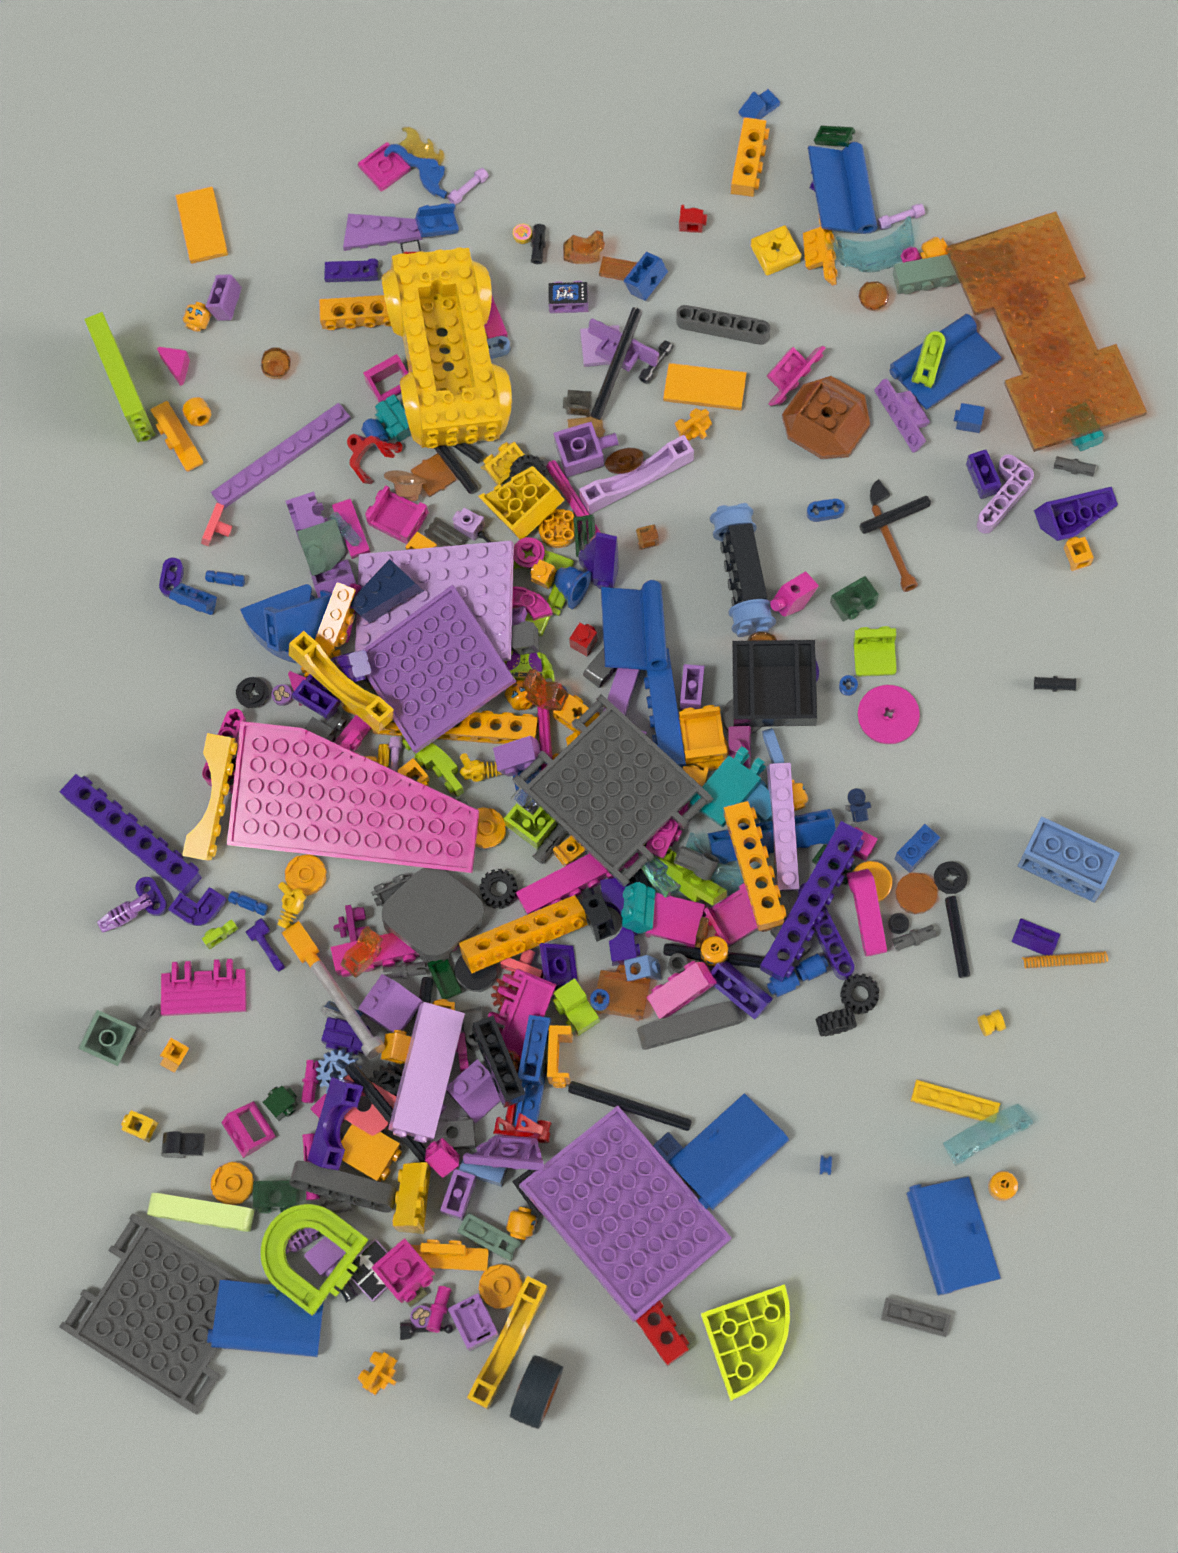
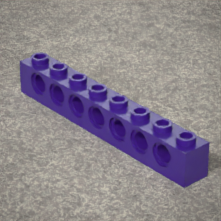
M75 774L59 791L60 794L176 890L187 896L202 878L198 873L200 869L192 862L187 864L183 861L184 856L176 849L172 852L167 848L169 844L161 837L156 839L152 836L154 832L145 824L141 827L137 823L138 819L130 812L125 814L122 811L123 807L117 801H109L107 799L108 795L102 789L98 788L96 790L91 786L93 784L92 781L86 776L81 778ZM91 793L88 799L82 800L84 794ZM106 805L102 812H97L99 806ZM115 818H121L118 824H112ZM136 830L134 836L127 837L129 831ZM146 842H152L150 848L143 849V845ZM167 855L163 862H158L159 856ZM182 867V871L179 874H173L175 868Z
M842 821L839 823L761 963L760 970L781 982H783L785 977L789 978L795 968L792 966L795 958L798 960L801 958L805 950L802 948L805 940L808 942L811 940L815 932L812 929L815 922L819 924L825 914L822 911L825 904L830 905L835 896L832 893L835 886L840 887L845 878L842 875L845 868L849 870L855 858L852 856L855 850L859 852L864 844L862 831ZM846 845L849 851L841 852L838 846ZM835 862L839 865V869L832 870L828 867V864ZM825 880L829 883V887L822 888L818 885V882ZM816 898L819 901V905L811 906L808 900ZM806 916L809 919V923L801 924L798 918ZM795 934L800 940L793 943L788 940V936ZM785 952L789 955V959L782 961L777 955Z

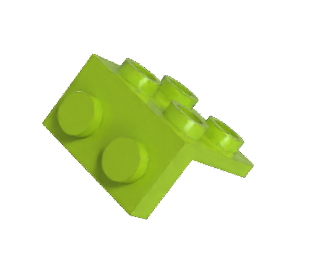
M882 626L878 629L861 627L854 631L855 674L858 677L896 674V628H890L889 626Z

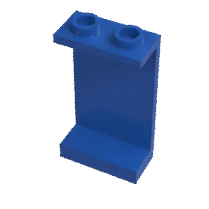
M321 590L320 598L282 610L273 607L264 608L267 647L278 652L289 649V643L303 631L315 640L332 593Z

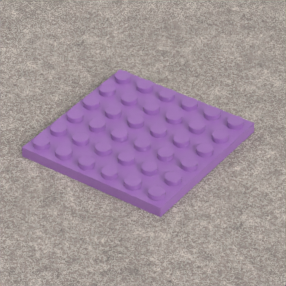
M453 584L363 649L367 653V662H369L372 671L366 676L378 696L394 709L393 720L415 753H418L516 682Z

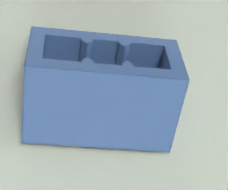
M462 1160L459 1171L475 1175L478 1180L502 1187L508 1168L464 1164V1160Z

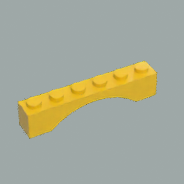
M305 631L289 643V656L373 730L379 733L392 721L394 709L379 696L364 690L350 680L330 660L321 646Z
M207 733L203 754L208 762L211 773V798L201 821L186 835L182 856L212 860V857L216 855V837L221 832L220 817L225 812L224 797L229 792L228 777L233 772L232 757L236 754L238 747L237 743H235V738Z
M529 1276L526 1277L500 1336L467 1396L468 1400L489 1410L548 1290L547 1285Z

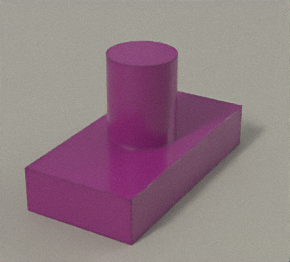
M729 727V756L734 759L739 748L743 746L749 751L748 754H750V757L743 763V766L751 768V727Z

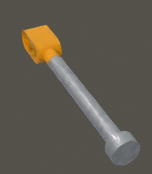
M298 921L281 932L302 964L307 962L356 1033L363 1044L361 1050L368 1059H372L381 1054L385 1049L384 1043L379 1037H373L317 956L320 951L301 923Z

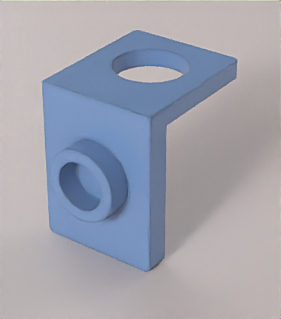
M645 955L624 961L627 981L630 982L646 977L657 981L662 980L658 959ZM634 963L641 965V971L637 975L631 973V966Z

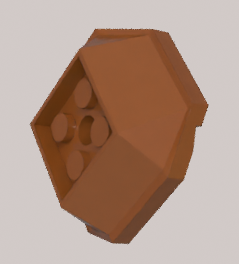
M833 376L803 384L782 413V421L788 440L820 459L849 457L870 427L865 395ZM823 414H829V415H831V416H830V417H824V416H822V415H823Z

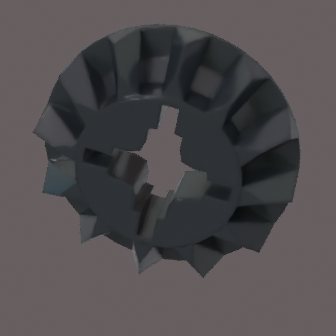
M257 677L245 678L236 688L238 702L248 709L257 708L264 704L268 697L266 683ZM255 687L257 695H253L250 700V696L246 692H251Z
M944 862L934 872V883L938 890L945 894H956L962 891L967 884V872L957 862ZM948 871L951 876L957 877L953 880V886L950 884V881L944 880L947 878Z

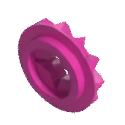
M527 537L519 540L514 545L513 558L520 567L523 566L529 569L534 564H537L539 559L543 561L545 550L539 540ZM531 549H533L532 554L534 556H528L525 559V553L523 551L529 552Z

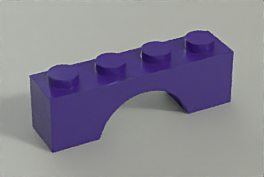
M615 878L600 880L602 897L606 906L613 908L621 916L624 907L623 892L625 887ZM622 927L619 934L609 941L612 966L625 965V960L641 956L639 943L635 944L634 936H638V933Z
M331 1077L307 1161L321 1168L339 1170L345 1151L340 1140L341 1123L349 1110L358 1107L363 1086L350 1080Z

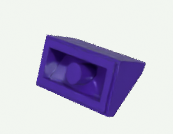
M1020 918L1012 938V943L1044 956H1052L1060 934Z

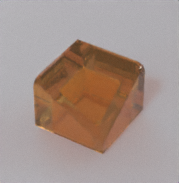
M655 524L636 529L639 550L659 545V536Z

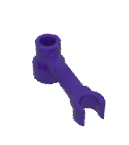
M260 918L254 922V926L245 932L252 942L257 940L273 967L280 972L285 968V965L266 940L265 935L271 930L263 918Z

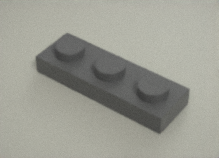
M890 1298L885 1299L881 1316L882 1321L945 1338L947 1337L951 1319L949 1314Z

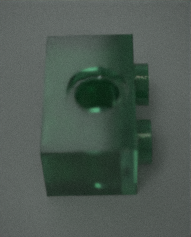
M865 575L831 595L830 604L844 622L848 619L853 620L859 616V612L865 609L870 610L876 606L879 594ZM858 598L860 602L854 603L850 599Z
M290 1180L253 1181V1208L259 1210L258 1213L261 1214L272 1213V1210H280V1213L288 1208L299 1205L300 1189L292 1187L289 1184ZM275 1192H280V1201L273 1203L271 1201L272 1195Z

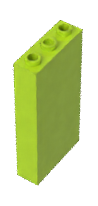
M103 312L85 318V323L137 443L148 441L151 437L155 436V432Z

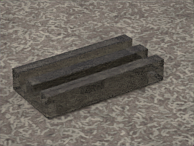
M437 517L433 519V523H430L429 528L424 531L426 536L443 547L452 545L432 533L433 530L456 545H465L468 541L467 536ZM437 525L440 526V527H442L443 529H445V530L448 531L449 533L453 534L454 536H456L457 538H459V539L462 540V541H459V540H457L456 538H454L453 536H451L450 534L446 533L445 531H443L442 529H440L439 527H437Z

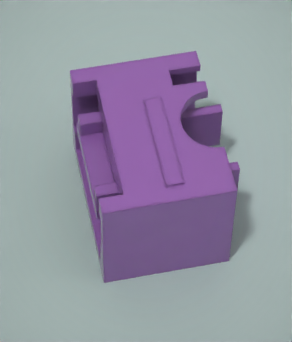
M314 491L286 500L296 533L297 531L328 521L327 517L323 518V516H320L324 508L322 502H317Z
M478 1293L448 1308L469 1351L499 1337L497 1329ZM490 1332L489 1336H486L479 1341L477 1340V1338H479L480 1336Z

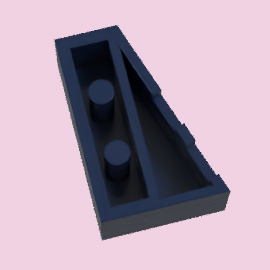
M389 559L353 597L350 606L361 617L371 623L392 611L391 608L400 603L407 602L408 598L417 593L420 594L424 590Z

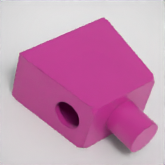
M805 571L781 586L770 602L771 608L774 611H779L784 617L804 609L819 585Z

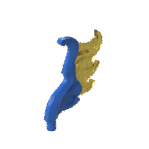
M403 127L402 131L407 133L406 139L399 144L388 146L384 151V157H388L390 153H397L410 167H417L421 183L428 192L445 199L448 192L439 186L445 171V167L440 166L444 159V152L439 149V154H435L433 143L429 138L425 144L420 140L419 134L415 129Z

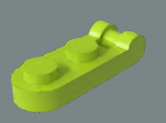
M933 331L925 336L917 366L912 376L913 383L918 384L920 382L928 388L933 386L945 346V337L941 332ZM923 370L929 371L928 376L922 375Z

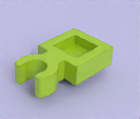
M231 919L221 928L217 927L216 929L208 930L201 939L210 950L227 939L226 936L236 932L239 928Z

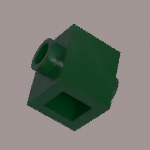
M282 1085L279 1088L277 1086L268 1093L269 1097L262 1102L278 1121L285 1116H291L297 1110L296 1106L299 1105L295 1101L298 1096L290 1087L285 1089Z

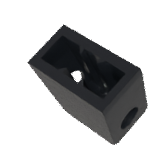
M593 888L582 891L581 894L584 898L581 900L582 907L585 910L586 919L596 942L615 935L613 920L601 893L595 894Z

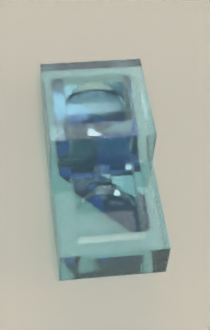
M656 856L641 867L651 884L665 898L678 893L681 885L666 874L669 867Z

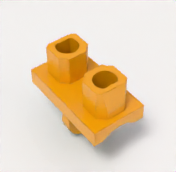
M698 408L690 412V419L688 421L679 419L675 422L679 437L685 435L688 441L695 439L697 436L701 439L706 438L705 431L712 425L709 411L706 409L701 411Z
M374 1351L370 1357V1362L375 1365L371 1373L365 1369L361 1371L358 1380L363 1384V1388L376 1395L380 1388L384 1390L388 1383L396 1384V1381L391 1378L396 1372L393 1367L397 1360L385 1352L382 1354Z

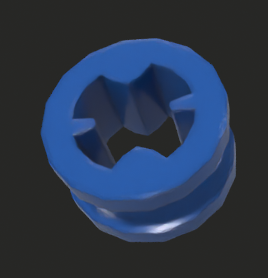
M851 675L842 677L839 683L840 692L846 696L853 695L857 690L858 681ZM848 681L852 685L849 690L845 686Z
M597 989L591 993L590 1004L592 1008L602 1011L608 1007L609 995L605 990ZM597 996L605 998L602 1004H598V1001L595 1002L597 1000Z
M821 1155L820 1175H823V1173L831 1175L832 1156L825 1158L824 1155Z

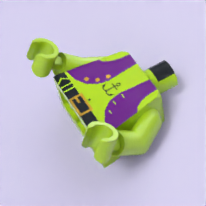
M511 650V660L504 661L515 680H522L530 685H536L538 681L545 683V680L548 678L552 679L553 682L555 681L552 665L543 653L519 655Z

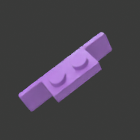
M591 318L588 333L602 340L595 350V355L611 362L622 333L610 328L601 321ZM632 339L621 368L629 372L638 359L656 367L659 353L653 348L639 343L636 339Z
M887 378L883 379L874 391L913 453L917 452L926 442L919 428L926 427L930 421L911 391L896 393Z

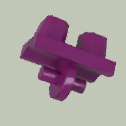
M345 905L347 923H345L344 916L338 917L339 924L333 926L334 931L340 932L341 938H346V931H349L350 942L369 938L367 926L356 928V922L366 920L364 907L353 908L352 905Z

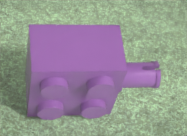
M592 422L553 433L554 443L566 477L604 466L602 449L619 445L616 433L598 438Z

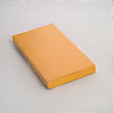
M213 186L175 195L190 263L193 264L227 256L228 251Z
M669 363L663 401L741 411L747 372Z

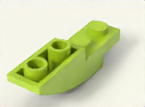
M403 736L404 740L402 743L408 751L412 750ZM431 742L418 753L414 752L415 756L413 758L420 767L424 766L426 770L432 767L438 778L442 776L445 780L444 786L450 794L454 792L459 797L464 793L462 785L454 776L459 773L458 767L443 750Z
M670 848L664 858L653 855L654 858L652 860L662 874L692 901L698 902L703 899L713 906L727 897L726 889L711 880L701 879L692 870L675 864L676 852Z

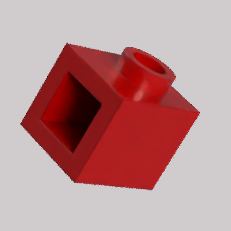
M580 622L569 638L570 647L585 656L589 655L598 641L596 629L589 624L584 625Z

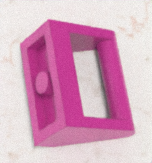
M398 354L363 372L365 382L379 403L383 400L385 401L386 398L393 394L398 395L401 393L400 384L380 395L375 386L376 383L398 371L403 376L408 374Z
M254 1101L227 1113L221 1122L243 1158L251 1155L276 1138V1135ZM249 1110L266 1136L256 1142L252 1140L239 1119L240 1116Z

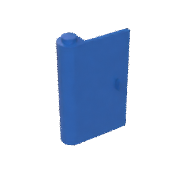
M851 142L849 147H845L843 150L808 146L821 228L860 234H869L876 231L878 227L863 145L858 142Z
M967 313L939 331L945 337V346L934 384L931 388L925 387L920 382L918 384L912 382V376L917 366L923 342L890 364L889 372L894 379H898L908 391H911L916 400L926 410L1002 360V357L977 332L976 322ZM923 370L922 375L928 376L929 371Z
M649 580L642 585L641 590L601 587L605 667L655 671L666 668L668 662L661 583Z
M744 1093L668 1163L697 1192L700 1197L698 1201L705 1209L710 1208L713 1210L789 1141V1138Z
M969 1176L922 1187V1184L909 1187L910 1191L906 1195L937 1296L1001 1279Z
M220 1280L213 1329L208 1331L207 1343H211V1348L318 1357L324 1301L312 1316L274 1285Z

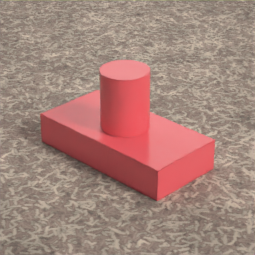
M216 503L201 544L209 547L214 532L229 537L233 526L219 521L224 505Z
M532 950L522 952L519 961L507 958L500 963L503 969L513 973L518 968L543 979V970L531 966L535 956V952Z

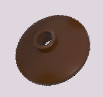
M636 448L617 450L607 457L605 467L614 474L631 472L643 463V452Z

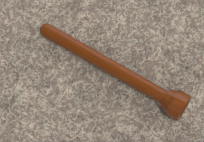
M878 505L872 506V512L875 517L882 514ZM888 526L881 527L880 530L902 577L900 585L903 592L915 589L918 583L915 577L908 573Z

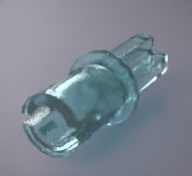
M338 512L333 513L329 517L328 521L336 520L340 535L353 547L361 543L362 540L352 529V525L347 523Z

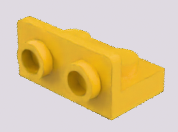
M506 441L498 448L499 452L496 455L490 454L483 460L484 464L481 466V469L486 470L497 485L509 477L510 467L513 462L525 455L515 441L509 444Z

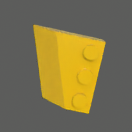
M533 466L512 477L508 483L502 486L501 484L495 486L494 490L488 494L482 493L478 496L519 540L525 538L565 500L557 489Z
M404 1163L403 1169H399L398 1182H400L399 1191H396L395 1204L397 1205L396 1212L393 1215V1227L398 1232L424 1234L431 1168L428 1163Z

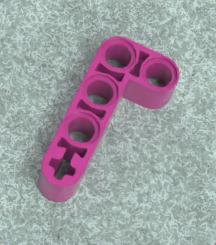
M235 708L230 709L226 713L217 735L233 736L236 739L235 743L238 745L241 721L247 722L242 711ZM206 760L202 776L206 783L212 787V781L209 779L211 773ZM235 771L232 772L231 776L229 775L228 781L234 779ZM229 785L228 793L233 794V785Z
M869 869L847 873V879L854 897L864 954L868 957L887 953L874 877Z

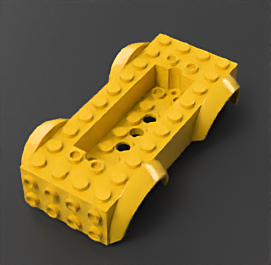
M458 247L451 250L439 249L432 252L419 251L413 254L400 253L393 255L391 269L385 272L381 279L393 333L403 337L409 373L400 379V388L413 441L421 445V448L427 447L432 449L443 445L455 446L460 443L473 444L477 441L492 442L499 439L500 435L506 430L510 418L512 391L507 371L499 365L491 363L484 325L487 323L490 315L492 300L491 281L488 270L482 264L471 260L469 248ZM439 328H444L448 334L445 337H440L436 331ZM448 348L450 353L443 354L440 352V349ZM447 362L452 363L454 369L452 371H445L443 364Z

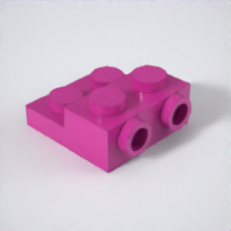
M405 1238L371 1267L401 1303L412 1301L416 1297V1291L421 1286L423 1288L429 1286L433 1281L432 1277L435 1275L433 1270Z

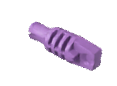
M144 893L131 902L125 901L110 910L97 921L100 930L104 933L134 919L139 911L152 905L151 899L144 902V900L149 898L148 894Z
M307 1228L296 1232L287 1243L286 1254L291 1251L296 1253L317 1240L319 1237L316 1233L319 1231Z

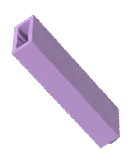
M423 1002L419 1006L388 1130L394 1131L393 1135L399 1137L413 1136L415 1141L427 1143V1140L434 1139L465 1013Z

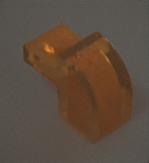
M596 230L588 238L572 235L563 243L564 261L574 264H591L599 261L600 252L604 249L605 245L603 232Z
M536 669L529 670L522 684V687L527 692L525 698L532 704L546 710L561 711L569 695L560 682H546Z
M368 926L361 931L357 943L345 952L340 965L357 978L378 957L383 949L381 947L383 939Z

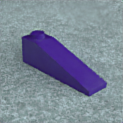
M1107 487L1045 502L1036 508L1034 513L1040 529L1056 541L1075 537L1115 508L1118 503L1112 487Z
M597 532L590 539V543L584 546V550L579 552V564L585 572H591V582L594 586H597L599 589L601 587L614 588L619 570L617 536Z

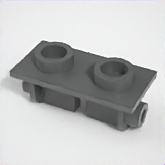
M401 874L394 877L392 883L386 885L384 882L374 886V891L371 894L372 896L377 895L374 898L376 905L383 906L387 899L392 896V893L396 892L409 880L410 876Z

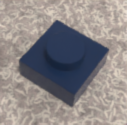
M669 1132L653 1145L667 1163L683 1149Z

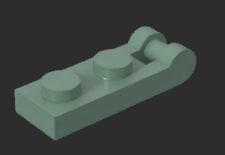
M467 1213L457 1231L459 1234L509 1262L514 1257L512 1255L513 1252L521 1244L517 1239L470 1213ZM502 1241L508 1243L505 1251L499 1248Z

